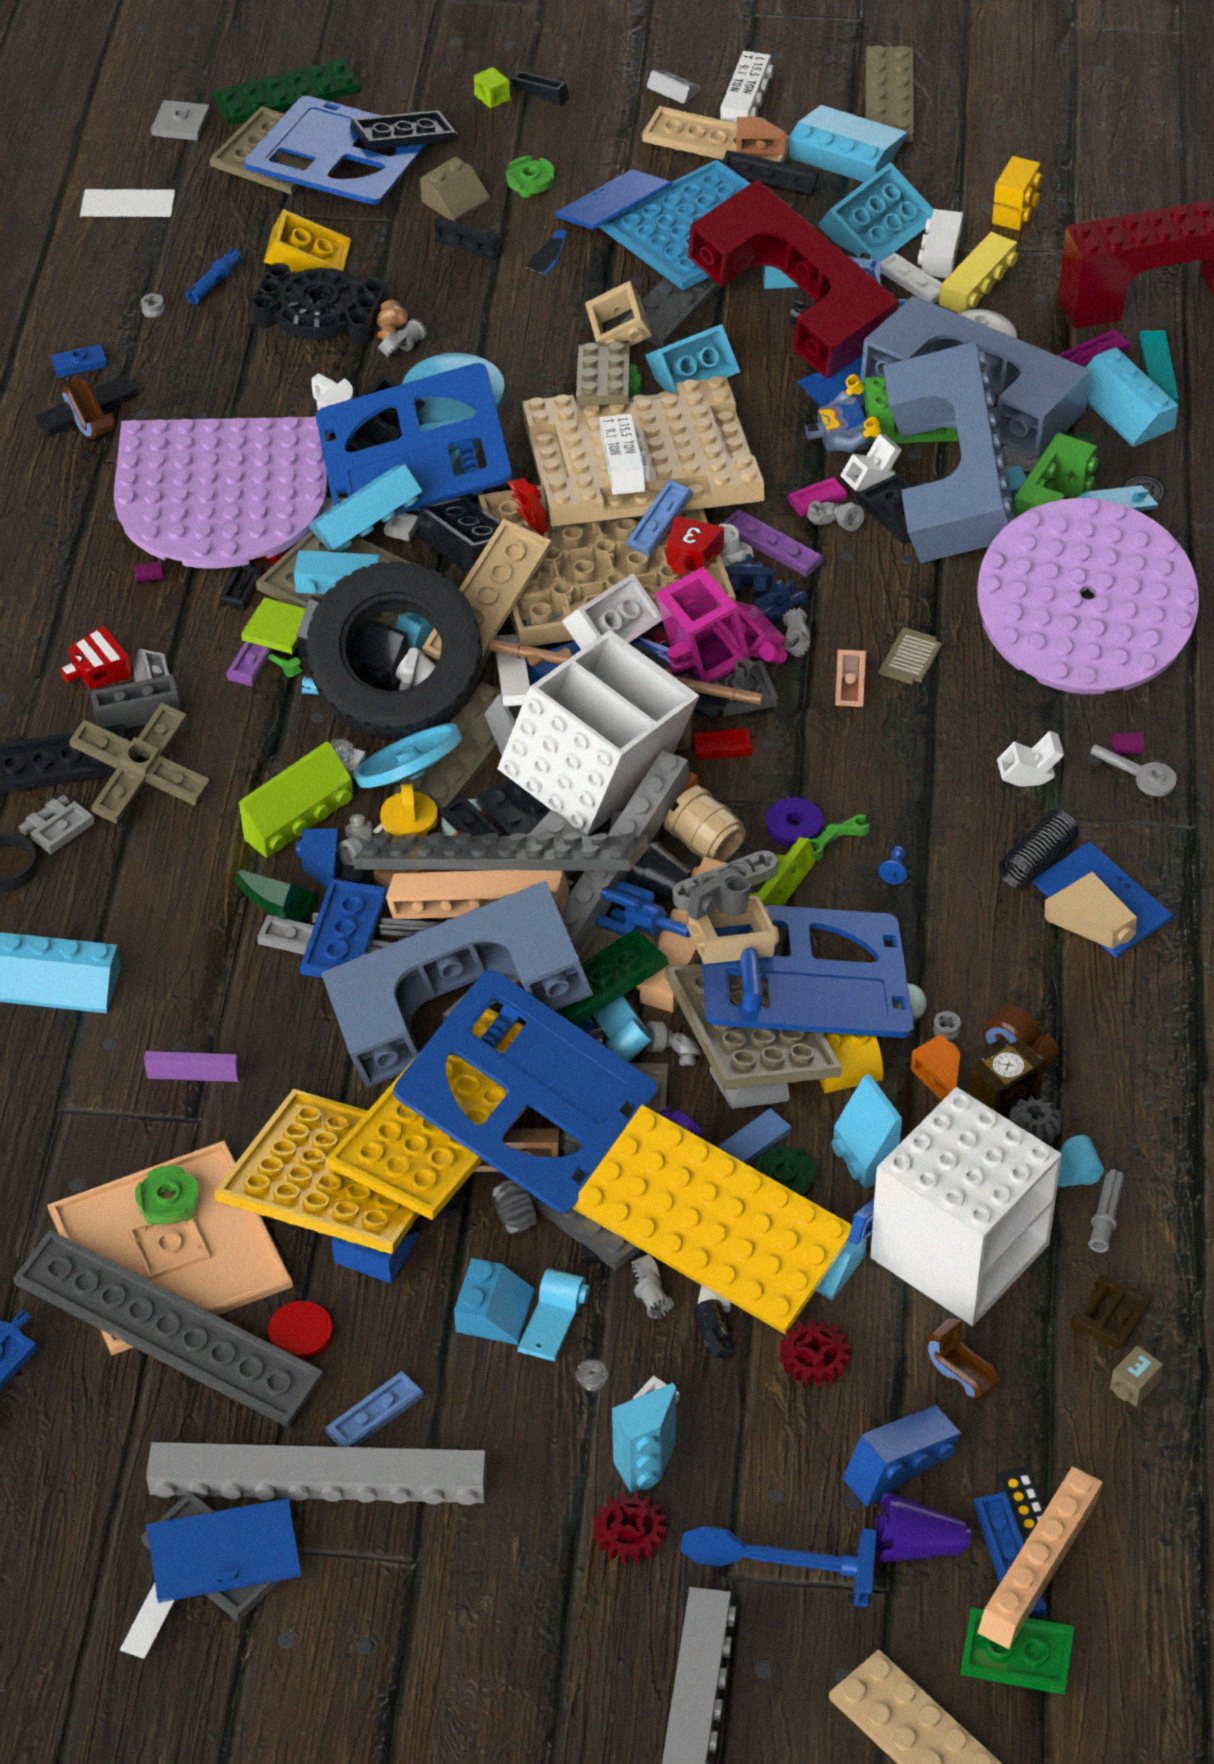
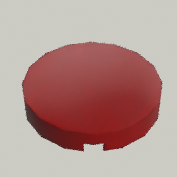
M297 1301L284 1305L270 1318L268 1334L272 1345L305 1361L309 1360L308 1357L315 1354L318 1356L324 1353L331 1344L333 1326L330 1315L323 1307L314 1302Z

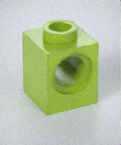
M494 67L474 75L475 96L489 108L510 100L509 80Z

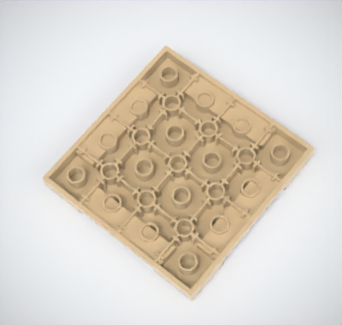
M716 376L698 381L686 380L676 383V392H661L656 395L647 396L635 395L629 398V404L577 406L574 395L568 396L564 394L553 398L542 399L536 397L522 401L524 423L551 527L644 516L668 480L686 486L693 492V495L682 511L765 501L764 481L755 455L751 456L736 413V402L727 377ZM631 414L633 424H638L639 436L642 439L643 451H645L646 464H648L649 481H644L645 492L613 495L601 444L599 417Z
M541 485L536 486L541 493L540 503L548 515ZM513 490L478 495L479 506L501 522L505 519L538 534L517 512L516 509L519 506L512 497L515 494ZM703 508L681 511L678 516L708 523ZM548 516L546 522L549 530L541 536L551 540L552 547L510 612L518 643H521L523 646L534 647L574 640L562 620L632 573H634L660 612L655 593L694 572L687 570L684 575H677L672 571L671 566L667 564L666 546L671 527L651 557H648L628 548L626 541L644 516L552 527ZM719 554L706 570L729 598L735 602L736 596ZM562 611V616L555 617L559 622L552 623V613ZM530 618L532 626L526 627L523 620Z

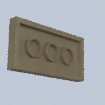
M612 342L610 344L586 343L578 345L577 406L629 404L630 343Z

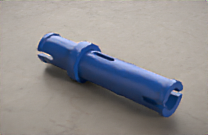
M231 248L221 259H217L212 264V268L185 293L187 300L197 305L221 279L227 278L231 270L242 261L241 253L237 249L233 250Z

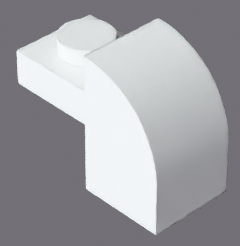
M319 373L311 378L313 398L317 400L318 410L354 399L352 385L345 378L338 384Z
M879 434L867 456L852 454L840 476L855 491H862L895 475L896 472L891 467L902 449L887 435Z
M1049 731L1033 748L1013 742L997 759L1002 780L1025 787L1041 785L1054 778L1053 766L1064 755L1059 735Z

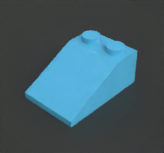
M870 1074L863 1076L834 1125V1138L831 1141L835 1154L844 1159L850 1175L853 1179H858L864 1189L876 1184L877 1166L900 1144L902 1117Z

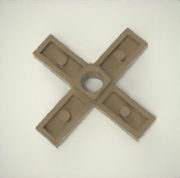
M161 703L139 737H134L131 742L91 722L82 721L70 739V747L116 768V771L93 803V813L117 824L145 782L194 806L197 805L208 788L210 779L162 757L185 723L187 714ZM136 756H142L147 758L148 761L137 763L131 759Z

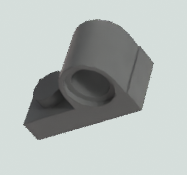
M730 867L690 891L687 915L697 921L705 915L711 914L715 909H719L731 916L744 914L748 908L750 881Z

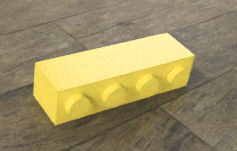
M990 232L940 285L939 305L957 313L975 308L984 294H988L992 286L1003 278L1005 272L1015 265L1018 258V253H1016L1017 242Z

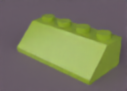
M326 741L239 801L244 840L264 857L268 858L275 852L282 850L292 840L302 836L303 829H310L318 822L325 820L331 813L341 806H345L354 798L352 778L329 742Z

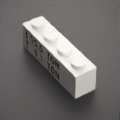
M748 51L742 52L721 105V120L737 124V117H757V107L762 105L763 93H766L768 89V79L773 77L774 65H770L771 55Z
M631 414L599 417L601 444L612 494L645 492L644 481H649L648 464H646L645 451H643L642 439L639 436L638 424H633Z

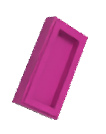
M835 477L788 494V502L801 517L807 515L809 505L813 501L837 504L847 500L846 490Z

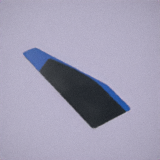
M559 229L525 267L542 274H547L557 263L567 231Z

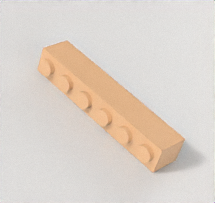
M704 857L700 866L694 867L691 877L727 863ZM674 908L670 919L687 925L688 911ZM665 929L662 930L658 941V949L668 959L669 965L666 967L698 964L701 956L691 936L687 938ZM665 967L637 985L636 989L640 990V1003L674 1013L678 1001L665 978Z
M490 870L394 873L386 900L393 919L455 918L475 908L485 906L504 896H509L546 880L560 915H563L570 889L565 871Z
M1073 1466L1071 1467L986 1605L978 1630L979 1634L1007 1649L1011 1647L1093 1511L1103 1481Z

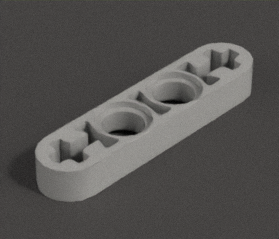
M758 851L683 880L673 887V904L680 910L688 911L690 891L730 867L738 872H743L750 881L751 886L769 880L777 873V856L770 851Z

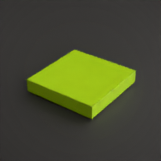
M264 597L242 631V640L293 654L298 646L296 635L305 608Z

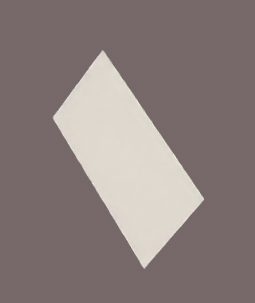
M85 189L80 216L171 217L175 190Z

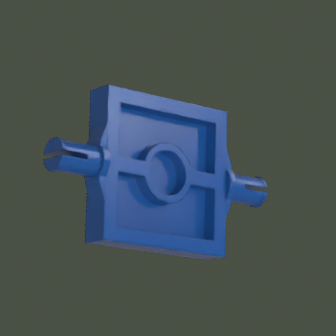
M21 1310L10 1323L0 1321V1391L38 1350L36 1343L21 1333V1329L32 1319L25 1310Z

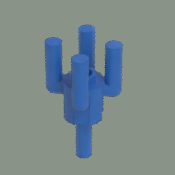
M621 880L616 885V891L607 887L602 888L600 892L602 899L625 906L626 908L625 911L614 908L611 918L601 914L598 915L596 926L621 935H626L633 929L657 935L662 928L687 938L691 936L686 924L667 918L664 907L652 903L655 898L652 891Z

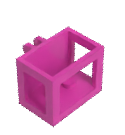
M704 567L697 569L655 593L670 645L667 657L671 660L670 668L672 671L680 673L684 670H689L701 682L712 683L735 670L734 664L736 660H741V666L743 665L742 658L750 660L738 608ZM729 615L735 637L721 621ZM714 633L733 657L706 672L703 669L697 641Z

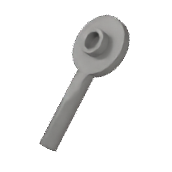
M1094 744L1091 749V755L1135 775L1137 786L1148 795L1164 796L1171 793L1175 788L1176 774L1165 764L1150 762L1141 766L1097 744Z

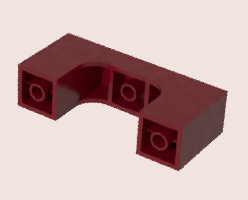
M758 179L691 224L688 258L721 287L752 267L766 265L782 271L817 302L797 316L792 349L827 379L862 356L864 339L898 309L899 300L893 293L888 292L874 277H871L861 269L857 262L852 261L838 246L832 244L825 238L822 232L817 231L803 216L797 214L790 208L787 202L782 201L768 186L762 184Z
M1214 200L1066 225L1058 299L1074 329L1121 321L1123 318L1126 289L1129 283L1141 272L1152 268L1201 260L1200 273L1214 296Z

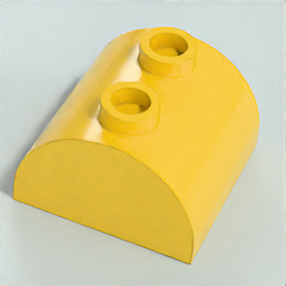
M823 1033L842 1066L840 1077L819 1079L824 1093L858 1086L863 1076L870 1074L875 1082L883 1080V1062L876 1036Z

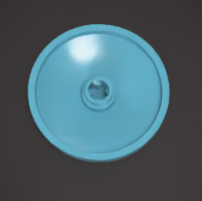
M446 353L427 358L410 369L402 383L405 384L473 363H483L488 370L497 411L501 408L505 398L504 379L498 368L481 357L465 353ZM432 397L422 398L426 403L417 416L418 420L424 424L452 419L462 421L472 418L476 411L471 406L458 400Z
M453 723L441 724L418 731L370 756L356 768L353 775L361 788L389 785L407 778L410 780L422 776L426 769L451 752L460 743L462 735L457 725Z

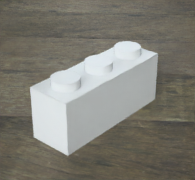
M934 209L932 218H927L925 233L927 234H923L921 247L924 250H919L918 264L922 265V271L930 276L948 278L953 272L962 232L963 212Z

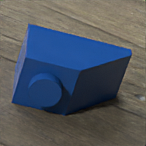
M303 829L302 840H297L296 856L297 858H302L303 870L328 889L330 880H337L339 862L338 829Z

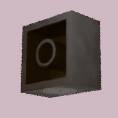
M1021 1039L1012 1044H1006L997 1053L987 1059L979 1060L972 1067L969 1095L1006 1119H1009L1012 1107L1016 1106L1019 1099L1028 1101L1030 1095L1035 1100L1040 1099L1044 1061Z

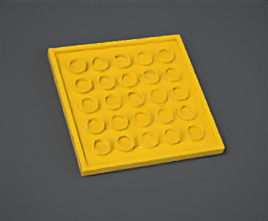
M292 1089L215 1190V1201L389 1254L394 1253L419 1216V1213L327 1167L326 1158L368 1110L296 1089Z

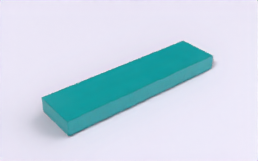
M1165 330L1140 331L1139 341L1146 375L1178 404L1179 397Z

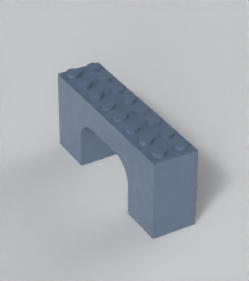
M914 295L864 339L860 379L863 383L864 378L885 377L883 365L976 341L978 350H984L987 360L985 368L990 367L993 382L990 383V387H993L994 392L999 395L997 411L1000 423L997 426L1001 430L1003 444L1036 458H1039L1046 451L1057 433L1063 434V431H1067L1086 412L1092 370Z
M976 341L883 365L888 403L901 438L938 428H952L958 431L961 461L957 469L944 479L901 490L907 532L920 563L988 547L1000 531L1016 518L1011 507H1014L1012 494L1008 491L1010 479L1004 465H1007L1004 450L1001 449L1003 438L1001 430L997 426L1000 423L997 408H993L994 403H996V396L993 387H990V383L993 382L990 367L985 368L987 366L984 350H978Z
M546 880L509 896H504L485 906L475 908L456 918L446 920L439 925L419 931L405 939L390 943L376 951L361 955L359 958L342 965L334 966L321 973L347 1049L366 1088L400 1075L419 1054L411 1032V1020L416 1010L422 1004L476 981L486 970H496L499 973L515 976L521 981L525 991L554 1011L593 995Z

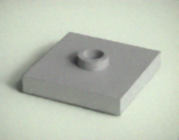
M163 100L151 127L152 136L198 140L210 113L209 105Z

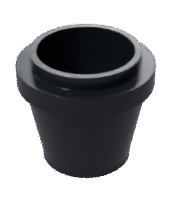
M653 840L649 844L647 851L631 871L628 872L626 882L652 891L655 899L673 904V887L675 884L691 878L693 870L664 849L662 843Z

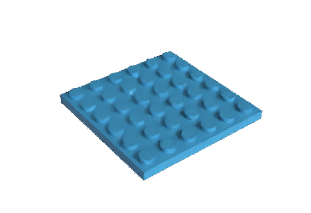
M715 160L673 181L672 186L599 226V228L681 290H685L709 278L703 270L688 258L691 224L751 183L720 161Z

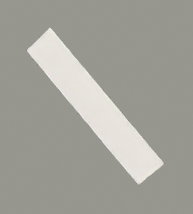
M155 1582L120 1648V1651L145 1659L174 1602L172 1600L158 1603Z

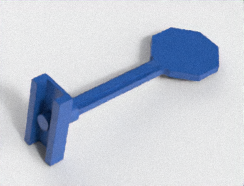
M705 1526L683 1533L680 1552L696 1563L723 1566L739 1561L741 1558H750L757 1561L840 1572V1575L854 1577V1606L868 1607L869 1594L872 1593L876 1530L862 1529L856 1556L842 1554L841 1557L762 1545H746L743 1540L727 1529Z

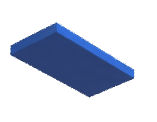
M331 879L299 967L300 974L322 978V972L359 958L361 955L368 954L386 903L388 888Z

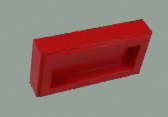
M749 728L693 733L696 761L752 756L753 754Z

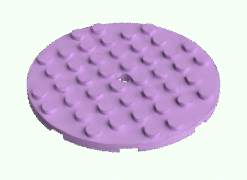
M1073 498L1053 501L1037 506L1012 520L1000 531L987 549L981 564L977 584V604L983 620V627L998 652L1017 670L1020 671L1022 669L1029 675L1037 678V682L1070 693L1105 694V691L1122 688L1125 691L1152 680L1173 664L1176 657L1187 645L1198 614L1199 595L1196 576L1186 553L1175 538L1160 524L1145 514L1122 504L1100 499ZM1090 589V592L1095 597L1093 599H1084L1080 593Z

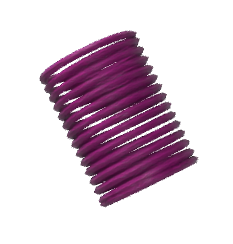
M156 561L155 563H142V566L141 564L140 566L139 564H134L136 584H139V582L140 584L152 582V579L153 582L154 579L155 581L163 580L161 561L159 563L158 561L157 563Z
M1141 732L1113 734L1111 737L1112 752L1118 755L1142 753L1144 744Z

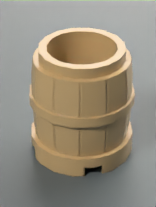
M694 786L678 797L676 802L679 806L674 812L669 809L664 820V829L675 838H679L693 854L698 855L702 859L708 857L721 862H726L730 859L744 841L746 832L743 823L727 806L714 799L713 795L704 787Z

